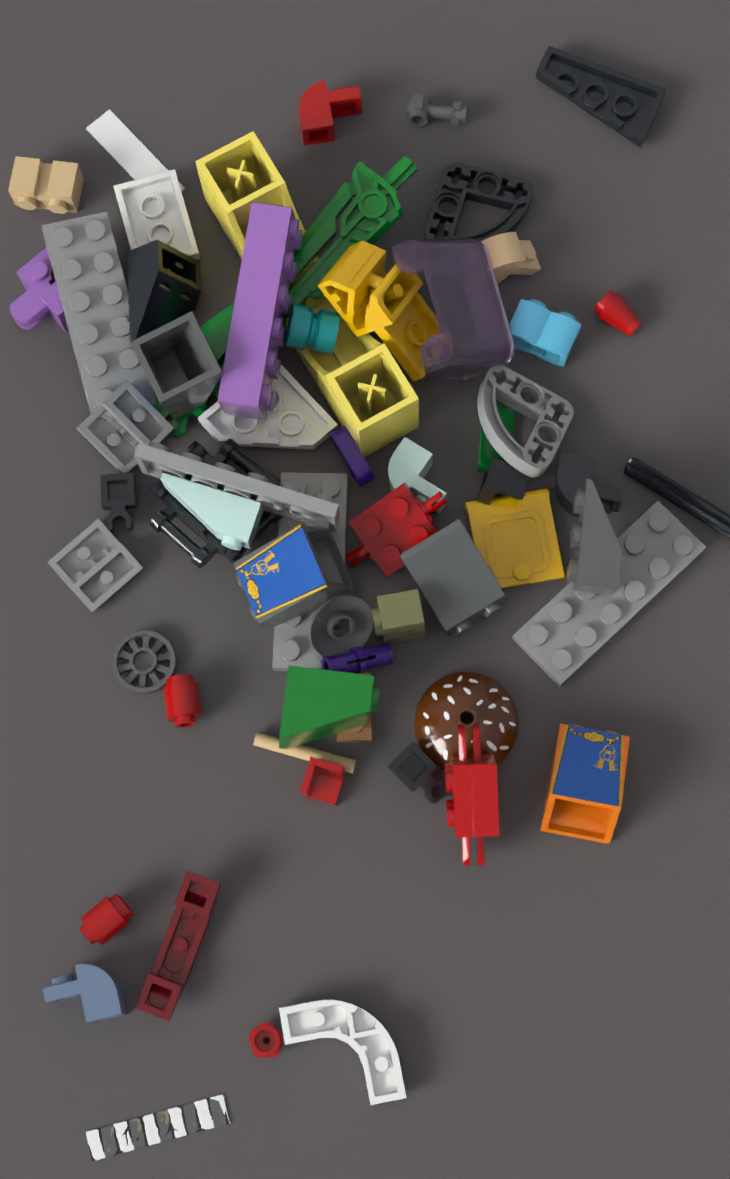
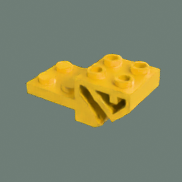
M360 241L347 248L317 286L356 337L375 331L413 382L423 379L452 337L418 293L423 282L408 263L399 262L385 276L386 250L365 241Z

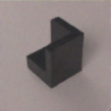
M493 457L484 473L477 501L490 505L496 492L522 500L525 496L530 477L515 469L508 462Z

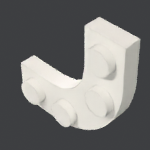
M319 1000L279 1008L285 1045L319 1038H337L348 1043L358 1053L364 1068L370 1105L407 1098L395 1044L384 1026L369 1012L351 1003L337 1000Z

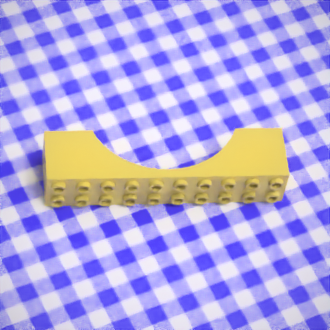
M254 131L195 161L205 200L241 260L252 202L291 207L295 219L299 220V230H302L303 234L306 232L294 207L285 181ZM318 256L297 277L295 282L288 287V293L319 260ZM325 295L317 299L314 297L306 299V306L311 307L315 314L321 309L337 312ZM340 316L336 343L331 356L315 353L312 351L311 346H307L304 350L296 349L341 426L344 425L364 457L419 428V398L385 343L378 342L369 333L356 337ZM288 317L287 320H286V330H287V324H288V319H289V317Z

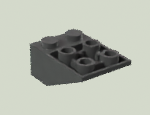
M586 479L583 488H577V493H575L573 513L579 514V522H574V526L571 529L570 547L576 548L575 557H571L568 562L567 582H573L572 591L613 595L620 587L623 552L593 480Z

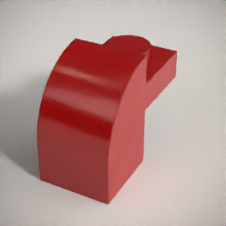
M326 80L313 84L304 92L299 102V117L304 146L335 141L332 119L362 114L359 86L351 88L343 86L327 91Z

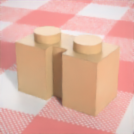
M15 156L8 191L15 206L25 210L40 208L49 209L58 214H65L66 212L77 213L84 177L78 163L53 160L52 164L42 163L41 159Z

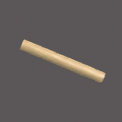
M259 732L256 733L253 743L254 746L309 761L310 757L334 763L345 767L346 772L352 774L357 760L304 745H298L289 749H279V738Z

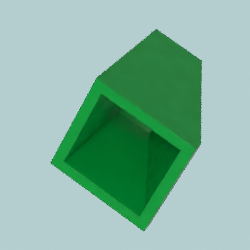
M288 665L279 749H289L366 725L369 714L375 715L376 708L378 707L380 687L373 686L374 676Z

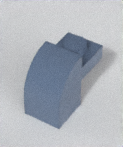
M77 964L75 965L77 980L73 979V975H66L52 979V986L42 988L45 1003L53 1004L81 997L86 1023H96L128 1015L123 990L119 981L112 973L98 966Z

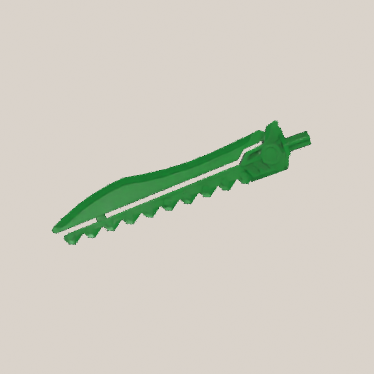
M404 156L383 177L379 176L371 168L365 167L362 161L357 163L352 172L353 182L342 184L338 193L303 234L300 250H295L294 262H297V279L336 236L337 219L342 214L341 236L289 291L288 294L292 295L291 308L293 304L306 306V299L308 297L317 299L324 296L317 285L347 248L360 241L374 245L403 216L401 205L397 199V190L418 170L410 158ZM234 302L207 321L201 328L218 364L226 354ZM284 314L283 327H286L288 314ZM221 377L210 394L211 396H216V398L219 395ZM157 400L154 408L168 420L171 415ZM207 400L203 405L175 419L173 418L169 423L174 429L169 434L176 435V437L186 434L188 417L193 415L197 418L206 411Z

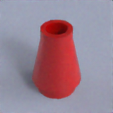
M611 289L593 308L599 314L597 318L624 332L629 337L642 323L619 292L615 294Z

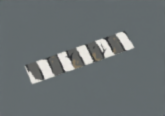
M222 1094L87 1131L86 1136L91 1160L95 1161L226 1125L230 1122Z

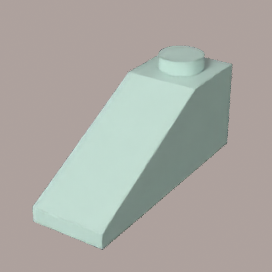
M166 473L162 474L161 481L164 487L217 539L222 540L221 544L233 550H241V547L251 549L263 513L260 502Z

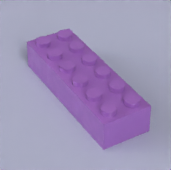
M251 203L218 395V403L227 415L266 420L267 411L272 412L274 408L275 392H271L273 379H278L280 374L281 360L277 359L278 346L283 347L285 343L286 327H283L284 314L289 315L292 295L288 294L289 282H295L297 262H294L295 250H300L303 236L302 230H299V220L295 219L291 207Z

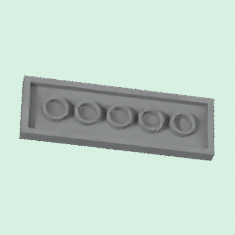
M107 211L42 225L46 247L90 414L126 380L152 406H155L157 400L154 390L130 343L129 293Z
M149 442V445L142 443L137 445L134 457L143 474L161 479L162 474L166 473L260 502L263 511L336 533L340 522L339 504L334 503L335 500L330 496L321 493H315L314 497L303 494L299 487L289 483H282L281 486L268 483L266 477L257 473L249 472L248 476L235 473V468L224 463L216 462L214 466L202 462L201 457L192 453L182 452L180 456L169 452L168 447L156 442Z
M281 472L280 486L282 483H289L299 487L303 494L313 497L315 493L325 494L335 500L334 503L339 504L340 522L336 533H331L345 563L348 473ZM283 517L279 521L278 537L300 524L310 527L314 526ZM318 609L274 626L273 671H288V665L322 669L323 656L313 648L309 638L310 623Z
M659 501L652 505L617 538L623 555L620 587L613 595L572 591L573 582H570L512 636V639L559 687L706 550L707 547Z

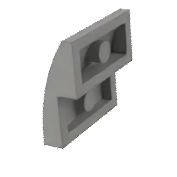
M126 380L76 429L120 473H128L137 464L134 454L138 443L149 445V442L160 443L174 427Z
M99 518L47 562L91 612L95 611L143 569L139 562L114 537Z

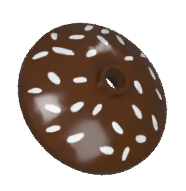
M474 672L453 673L434 682L422 695L415 713V734L422 751L436 766L445 770L444 765L451 764V755H458V724H464L461 722L460 717L465 713H469L473 716L474 720L471 724H465L467 754H473L472 724L479 723L481 754L493 753L497 765L500 764L511 751L518 732V714L508 692L492 678Z

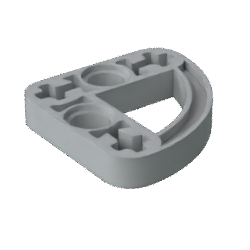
M502 365L492 366L486 373L479 388L477 398L479 420L491 445L506 462L529 477L542 476L550 465L573 418L574 410L572 405L564 398ZM496 379L502 382L501 385L496 383ZM512 387L516 388L514 393L511 392ZM520 393L530 394L535 399V403L524 401ZM496 400L536 421L523 447L514 440L503 425L497 410ZM555 411L560 414L556 423L550 421ZM538 432H547L553 438V442L543 441ZM534 452L541 453L537 462L533 463L531 460Z

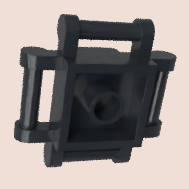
M231 438L224 442L214 457L197 441H194L188 447V453L201 457L203 463L214 466L216 462L226 464L231 459L247 474L249 472L260 474L268 479V483L277 486L281 483V480L274 474H267L240 451L239 445ZM155 481L149 487L150 492L166 506L152 518L149 525L157 532L162 531L192 558L191 562L199 569L204 567L216 553L222 554L233 564L241 559L242 555L248 550L245 547H241V550H233L221 544L222 540L217 539L193 514L174 498L164 487L162 481L159 483ZM263 511L252 545L272 523L276 525L283 517ZM175 517L178 518L201 538L206 545L200 548L171 521Z

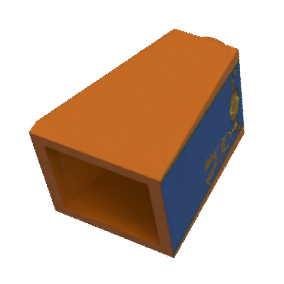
M560 723L540 831L610 844L622 807L630 736L620 735L613 731L604 732L584 728L580 725Z

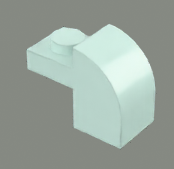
M404 437L389 461L388 478L390 491L405 482L414 496L423 502L439 491L443 494V497L433 504L444 497L445 499L447 498L446 492L423 479L433 465V454ZM445 505L437 509L435 512L439 514Z

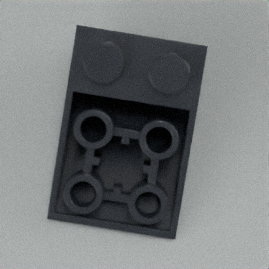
M158 239L127 251L130 342L191 311L194 313L201 293L200 261Z

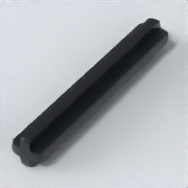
M632 457L624 469L625 475L730 538V514L638 458Z

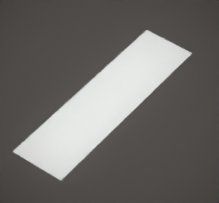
M110 109L86 127L87 131L134 180L168 171ZM179 182L182 192L186 188Z

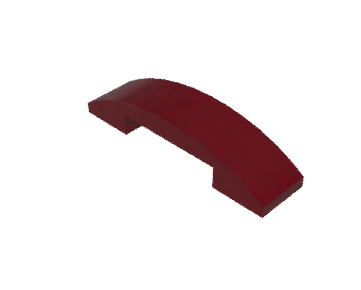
M190 871L186 872L174 904L176 908L151 973H148L135 1007L136 1009L170 1021L200 950L221 883Z

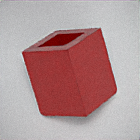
M310 757L300 789L302 796L336 806L346 776L345 767Z

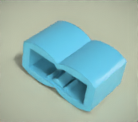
M521 299L505 332L504 342L520 351L534 354L542 360L564 367L582 324L577 322V319L570 313L549 311L541 301Z

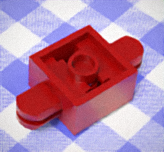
M479 723L472 724L473 754H467L465 724H458V755H451V764L444 765L446 792H452L453 798L446 800L448 828L454 827L456 838H462L463 866H470V837H476L477 865H485L484 837L499 836L497 763L493 753L481 754Z

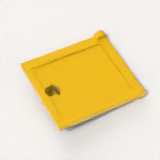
M548 488L528 491L522 500L505 495L494 497L490 505L478 502L477 500L465 502L464 508L469 516L473 542L501 589L565 577Z

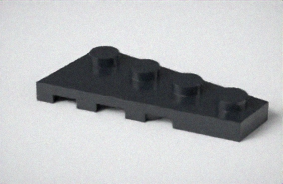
M548 46L536 72L538 80L640 148L643 146L666 93L665 88L552 46Z

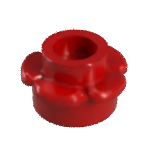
M270 1022L260 1023L258 1028H253L248 1038L252 1046V1053L258 1058L276 1057L281 1052V1045L284 1043V1035L281 1029H276L275 1025ZM265 1037L270 1039L268 1044L263 1043Z

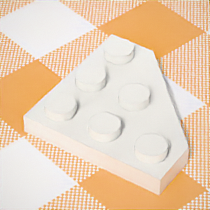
M282 365L279 378L272 381L271 392H275V403L273 411H267L266 420L227 415L218 401L198 417L199 423L220 445H223L224 442L231 438L239 446L314 450L329 437V433L338 429V424Z

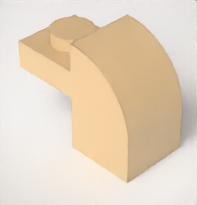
M507 232L489 237L476 244L460 258L470 287L494 288L510 274L533 276L541 270L531 241L519 240L516 232Z

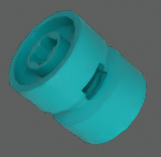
M293 304L287 324L285 346L301 350L311 346L313 352L331 356L338 334L339 313L321 309L315 314L311 307Z

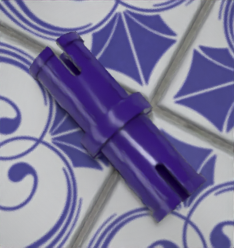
M388 643L364 649L353 647L347 653L323 657L322 669L364 674L366 669L392 664L393 651ZM368 657V660L347 664L348 661Z

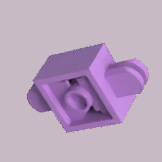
M114 238L118 255L120 256L119 247L117 245L116 239ZM46 247L17 271L27 291L10 304V312L17 325L22 329L31 330L50 315L67 331L68 326Z

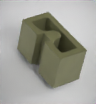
M418 589L377 596L378 607L371 608L376 637L383 636L384 643L389 645L425 638V622Z

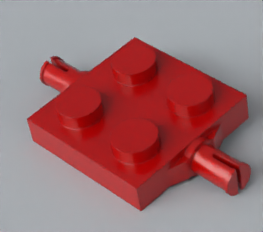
M404 482L350 519L348 522L358 535L361 545L345 555L347 561L359 554L349 564L354 567L369 556L377 562L386 577L403 567L405 564L400 554L439 531L434 525L432 513L447 504V500L444 497L437 503H433L442 498L443 494L439 491L423 502L414 496Z

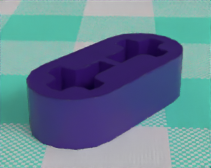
M343 425L329 433L336 451L356 484L361 487L374 479L372 470L347 428Z

